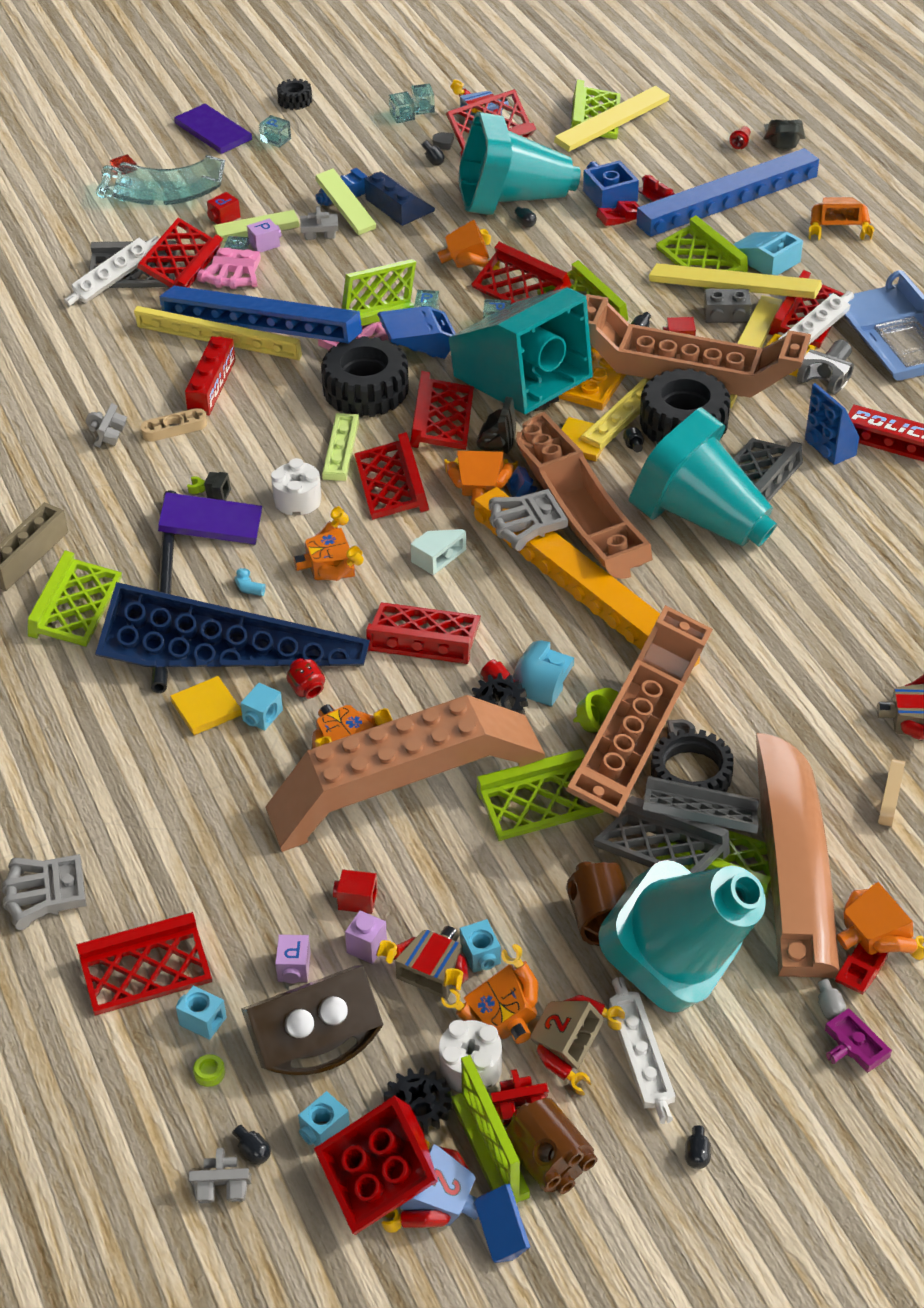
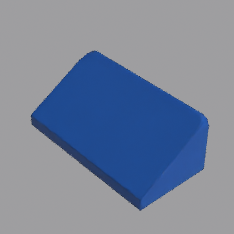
M505 1184L474 1200L494 1263L513 1261L530 1248L510 1184Z

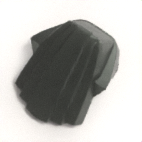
M772 119L769 124H764L765 135L763 139L769 140L775 148L782 150L793 149L797 147L800 139H806L803 122L800 119Z
M506 397L503 408L488 415L476 441L480 449L503 452L505 454L512 449L516 433V419L512 397Z

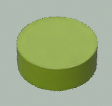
M214 1054L199 1057L193 1065L196 1082L205 1087L219 1084L225 1076L223 1060Z

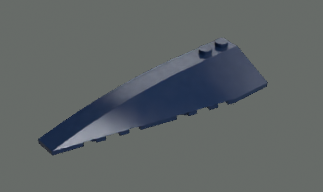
M116 582L95 655L144 667L290 666L297 659H312L318 666H364L370 640Z

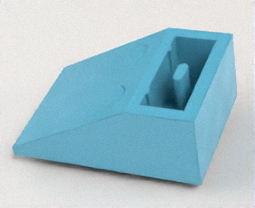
M754 232L733 245L747 255L750 267L762 274L779 275L801 262L803 240L789 232Z

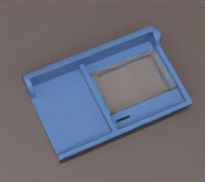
M898 270L888 277L885 287L855 293L854 298L848 302L851 305L849 311L843 316L895 380H905L924 375V294L904 271ZM899 277L898 283L892 285L894 279Z

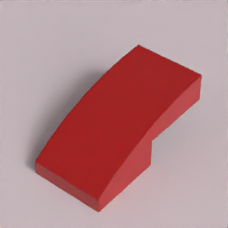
M618 201L616 208H598L596 216L605 226L619 225L637 219V207L640 206L635 201Z
M858 943L853 954L847 957L835 978V982L863 995L881 970L889 953L878 952L871 955Z

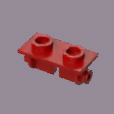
M652 175L643 176V186L638 191L653 202L675 194L673 189L663 183L659 184V181Z

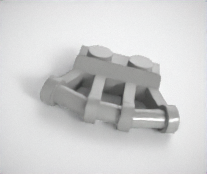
M549 489L521 497H495L489 500V510L491 511L489 521L491 525L496 528L498 537L510 542L512 548L517 551L522 550L525 544L537 535L545 537V533L568 527V519ZM526 529L525 531H523V532L520 533L519 535H516V534L513 533V532H517V531H521V530Z
M80 854L45 861L12 858L8 865L10 871L6 880L2 882V892L5 894L3 907L13 917L12 923L17 930L26 929L32 921L48 913L59 915L58 911L87 906ZM24 872L38 873L20 877V874H23ZM45 885V888L18 893L19 890L28 889ZM39 903L25 911H22L20 908L23 905Z

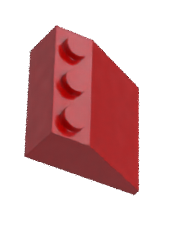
M395 1095L314 1148L348 1226L354 1235L438 1182L424 1133L410 1105Z

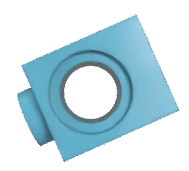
M258 683L241 702L243 721L250 726H255L265 731L283 711L281 692Z
M488 919L460 928L462 951L473 973L489 970L501 964V946Z
M194 985L186 995L184 994L180 997L176 1005L179 1025L209 1040L227 1018L224 1000Z
M327 1091L298 1115L299 1133L309 1145L314 1144L318 1146L350 1125L348 1109ZM319 1122H327L326 1124H323V1125H318V1124H317V1123H319Z

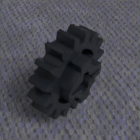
M502 673L498 674L497 679H493L491 675H488L486 683L482 680L478 681L480 688H472L474 695L472 697L498 705L496 703V697H498L501 707L525 715L523 707L528 706L527 698H525L527 697L526 690L522 688L519 680L514 682L512 675H509L506 679H503Z
M421 1067L419 1073L414 1074L413 1070L409 1068L407 1076L404 1077L402 1074L397 1073L396 1083L391 1081L387 1083L388 1091L383 1094L384 1102L395 1095L409 1104L424 1134H428V1127L431 1125L438 1130L440 1128V1119L445 1121L449 1119L448 1111L452 1110L451 1087H446L445 1078L437 1080L436 1071L433 1070L429 1075H426L424 1068ZM433 1092L437 1095L439 1101H436V1096L432 1094Z

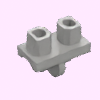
M316 206V213L300 216L301 233H304L306 240H314L316 232H324V238L334 239L336 231H339L338 214L321 212L320 206Z
M111 403L105 417L101 412H91L86 417V424L89 430L97 431L98 433L94 446L100 448L103 442L113 446L116 445L120 431H123L127 420L126 416L116 413L118 405Z
M217 1148L216 1158H204V1168H216V1170L189 1171V1182L194 1187L196 1202L199 1204L215 1202V1186L226 1185V1200L228 1202L245 1201L247 1184H252L249 1168L225 1169V1167H237V1157H225L224 1148Z

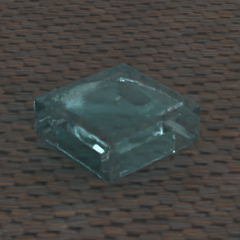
M228 236L224 248L246 250L249 246V237Z

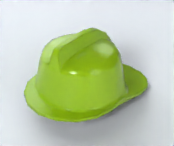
M602 688L589 692L578 703L576 707L577 716L573 719V723H580L587 732L597 733L619 693L612 688Z

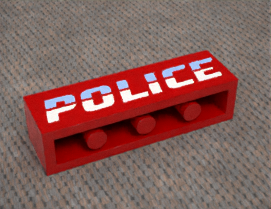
M211 336L185 389L187 410L202 409L206 412V415L210 416L236 361L232 338Z
M855 404L852 406L848 415L859 435V444L924 462L923 423Z

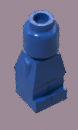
M358 168L350 170L351 173L341 175L340 177L357 198L365 194L364 178L367 175ZM321 188L315 196L318 204L321 206L333 204Z

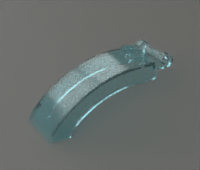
M206 155L203 160L195 164L174 169H153L121 162L119 168L106 165L102 168V179L97 187L96 194L100 198L109 196L121 201L145 205H172L188 202L205 196L220 187L225 160ZM112 177L116 178L114 187L108 186Z

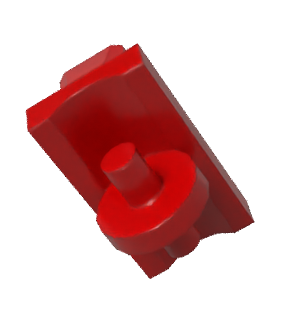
M517 1069L510 1070V1080L499 1082L501 1091L491 1093L490 1097L502 1124L507 1125L512 1120V1115L516 1111L515 1107L547 1098L549 1090L547 1082L532 1085L531 1076L519 1078Z

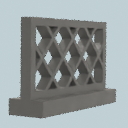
M133 241L91 242L92 255L89 272L98 266L96 263H103ZM167 241L169 245L176 244V241ZM178 250L171 251L173 256H178ZM157 251L158 256H167L166 251ZM156 262L147 263L150 267H157ZM168 263L167 265L163 266V268L171 267V264ZM137 268L136 272L127 274V278L117 281L109 288L169 286ZM143 273L148 277L145 280L137 279ZM174 273L166 274L169 276L170 279L175 281Z
M751 438L733 459L743 471L756 470V472L746 475L750 480L760 478L758 482L753 484L769 502L803 463L802 443L793 441L787 447ZM754 447H755V448H759V449H763V450L751 452V450H752ZM778 453H779V454H782L781 456H777V457H772V456H771V455H773V454H778ZM765 456H767V458H768V459L759 460V461H756V460H755L756 458H761V457H765ZM751 460V463L739 464L740 462ZM770 465H771V467H770L769 469L760 470L761 467H766V466H770Z
M648 776L642 810L757 834L759 827L757 812L759 799Z
M631 796L626 801V810L594 839L595 847L647 867H652L658 862L667 860L677 862L683 866L694 864V867L690 870L691 873L704 871L717 857L724 860L730 854L729 830L713 824L642 810L644 800L635 796ZM625 823L631 825L630 827H623ZM650 832L656 835L647 836L646 833ZM629 835H642V837L628 840L626 839V836ZM616 837H621V838H622L621 841H615V842H610V841H608V839H610V838H616ZM675 841L680 844L671 845L670 842ZM664 842L666 844L664 847L650 848L652 844ZM639 846H645V847H646L645 850H639V851H634V850L629 849V848L639 847ZM695 850H699V851H702V852H704V853H702V854H695ZM690 852V856L677 858L674 856L676 853ZM664 855L670 856V859L658 860L654 858Z

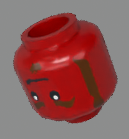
M312 659L295 660L290 665L286 676L295 694L307 699L319 695L324 689L326 680L323 672Z

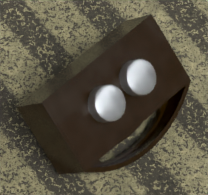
M355 965L241 1008L261 1068L285 1075L317 1074L346 1063L364 1050L384 1025L362 965ZM351 1037H355L357 1040L356 1044L348 1051L326 1063L305 1068H293L291 1066L293 1059L316 1057L334 1050Z

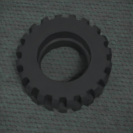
M362 336V338L353 339L349 344L339 342L322 359L323 395L326 401L339 412L359 414V417L362 418L363 416L375 417L376 414L383 415L388 413V410L397 408L408 394L409 375L407 357L391 341H383L378 337L368 338V336Z
M674 369L672 372H662L660 376H654L644 386V390L641 393V429L652 442L656 441L658 444L689 415L702 407L726 426L724 435L728 428L730 394L721 381H718L713 375L708 376L703 371Z

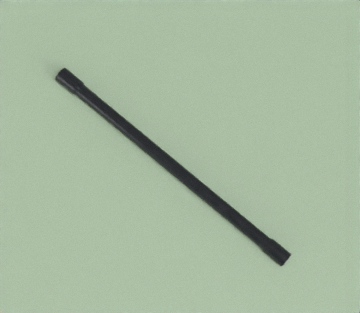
M168 490V491H166L167 493H175V494H177V493H176L175 491H173V490ZM162 532L158 592L171 594L175 534ZM154 667L152 669V691L163 693L167 690V667Z

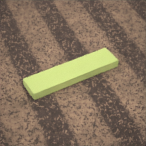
M334 168L316 175L315 180L358 236L376 229L375 221Z
M290 210L214 225L215 234L224 238L222 242L248 237L247 225L269 218L275 225L279 226L281 231L298 228L300 225L295 211Z
M336 413L322 472L323 480H347L359 424V414Z

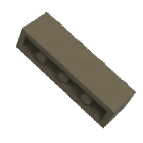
M44 502L0 543V589L7 591L68 533L64 510Z

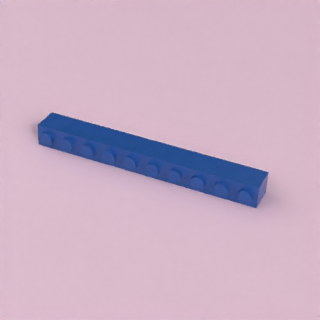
M803 148L637 207L636 225L649 237L688 224L690 223L689 219L696 215L702 219L810 180L818 175L819 158Z
M173 286L159 296L162 311L253 330L348 344L362 333L360 311Z

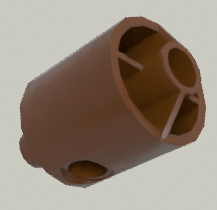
M581 862L576 866V872L567 880L566 890L583 941L590 945L600 946V927L627 889L620 866L616 862Z
M543 1098L533 1103L523 1104L513 1113L512 1120L506 1128V1133L520 1162L545 1192L558 1191L561 1195L566 1194L575 1186V1179L584 1171L590 1170L598 1161L594 1154V1148L552 1098Z

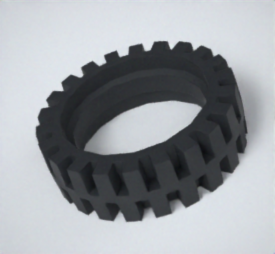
M680 729L677 731V736L674 732L668 733L667 738L662 737L659 744L655 745L651 760V776L727 792L733 776V753H731L728 745L725 746L724 740L720 738L716 741V735L713 733L706 736L705 730L700 729L699 734H696L695 729H689L688 733H685L684 729ZM692 752L712 759L719 767V772L714 777L705 781L691 782L672 775L667 770L665 763L675 755Z

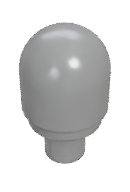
M828 979L819 981L818 987L821 993L818 996V1003L823 1015L828 1020H832L847 1010L842 994L838 989H832Z

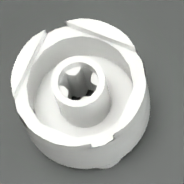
M295 458L271 473L275 507L280 512L287 515H293L292 512H300L301 515L313 512L319 507L321 503L320 473L314 466L304 463L302 459Z
M455 1020L450 1023L449 1028L443 1033L439 1043L440 1073L442 1078L446 1079L448 1086L454 1091L462 1093L461 1057L470 1055L485 1088L491 1084L492 1086L495 1085L502 1072V1043L497 1028L474 1020Z

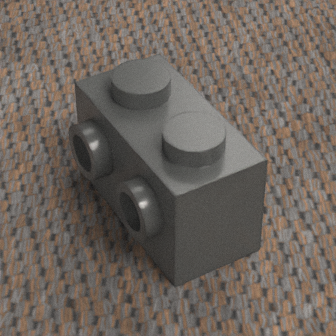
M705 289V323H748L751 312L749 289Z

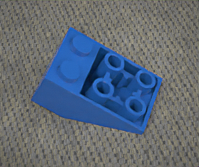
M429 306L382 311L377 314L388 336V340L394 345H402L412 351H421L431 357L445 359L449 354V337L456 333L445 312Z
M813 383L805 440L821 453L824 458L833 465H836L857 455L859 435L846 408L820 386Z

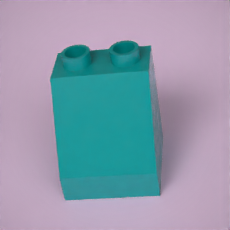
M568 287L517 301L449 337L454 377L474 386V388L502 403L505 402L506 397H512L514 409L524 415L593 377L587 297Z

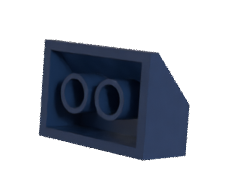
M381 171L364 178L365 199L401 226L435 211V208Z

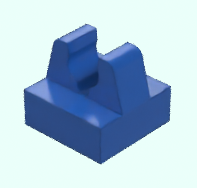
M517 466L512 477L506 483L512 497H521L535 493L538 489L536 486H532L534 480L529 476L526 468Z

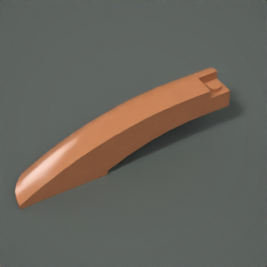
M545 412L539 413L523 423V429L516 434L517 446L543 490H550L567 517L568 526L608 573L619 579L631 577V568L639 567L644 563L652 561L650 542L632 525L613 502L586 461L583 451Z
M756 733L762 833H764L771 877L778 976L836 978L840 967L833 889L826 834L815 776L805 756L792 744L776 736Z

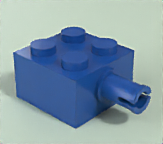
M620 160L600 166L597 162L593 161L587 165V169L583 173V192L598 208H616L618 201L638 202L639 180Z

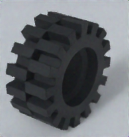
M293 78V81L287 79V82L282 81L281 84H278V103L281 107L284 106L285 109L289 107L290 110H293V108L300 110V107L304 109L312 103V88L308 81H303V79L297 81L296 78Z

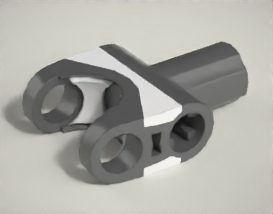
M839 339L833 343L825 354L810 349L798 370L797 381L805 383L812 379H823L829 383L827 388L829 393H838L847 384L854 369V364L846 361L852 352V347L847 341Z

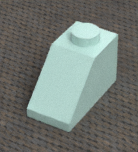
M456 529L425 532L410 544L411 562L430 574L435 575L466 550V531Z

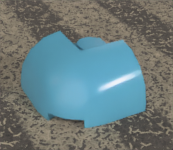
M535 641L527 647L517 662L513 678L515 681L519 680L522 688H525L526 698L552 707L563 690V681L574 666V657L550 650V642Z

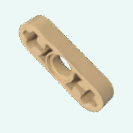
M196 408L146 420L140 426L142 438L153 442L202 430L207 426V416L204 410Z
M891 759L878 824L892 827L906 761Z

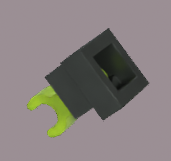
M209 472L206 480L193 476L191 477L192 485H187L189 494H198L206 491L207 498L226 501L231 491L229 475L226 472Z

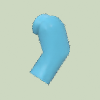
M239 568L236 571L234 581L240 591L247 594L264 596L266 585L252 582L249 578L250 571Z

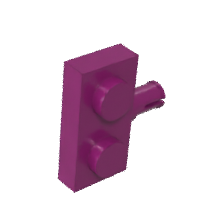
M849 1008L826 1023L825 1031L838 1043V1046L826 1053L827 1059L831 1060L832 1064H835L847 1055L853 1058L868 1073L891 1057L892 1050Z

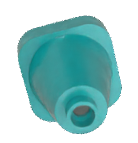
M483 112L475 114L463 150L458 173L459 188L467 212L492 215L496 210L497 204L500 202L564 198L568 191L577 190L580 183L581 170L580 167L573 166L571 157L509 131L503 116Z
M700 407L666 435L650 453L629 496V502L651 520L656 519L666 510L740 546H744L749 541H752L760 547L777 527V523L769 517L773 507L719 442L726 426Z
M668 860L658 862L632 881L603 921L599 930L601 950L606 959L659 1008L675 1013L684 1011L703 1001L711 994L740 950L745 937L762 918L766 906L762 884L752 873L738 866H726L691 873L677 862Z

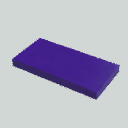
M202 104L174 117L175 124L220 154L252 140V133L207 104Z
M166 492L158 531L256 545L262 506Z

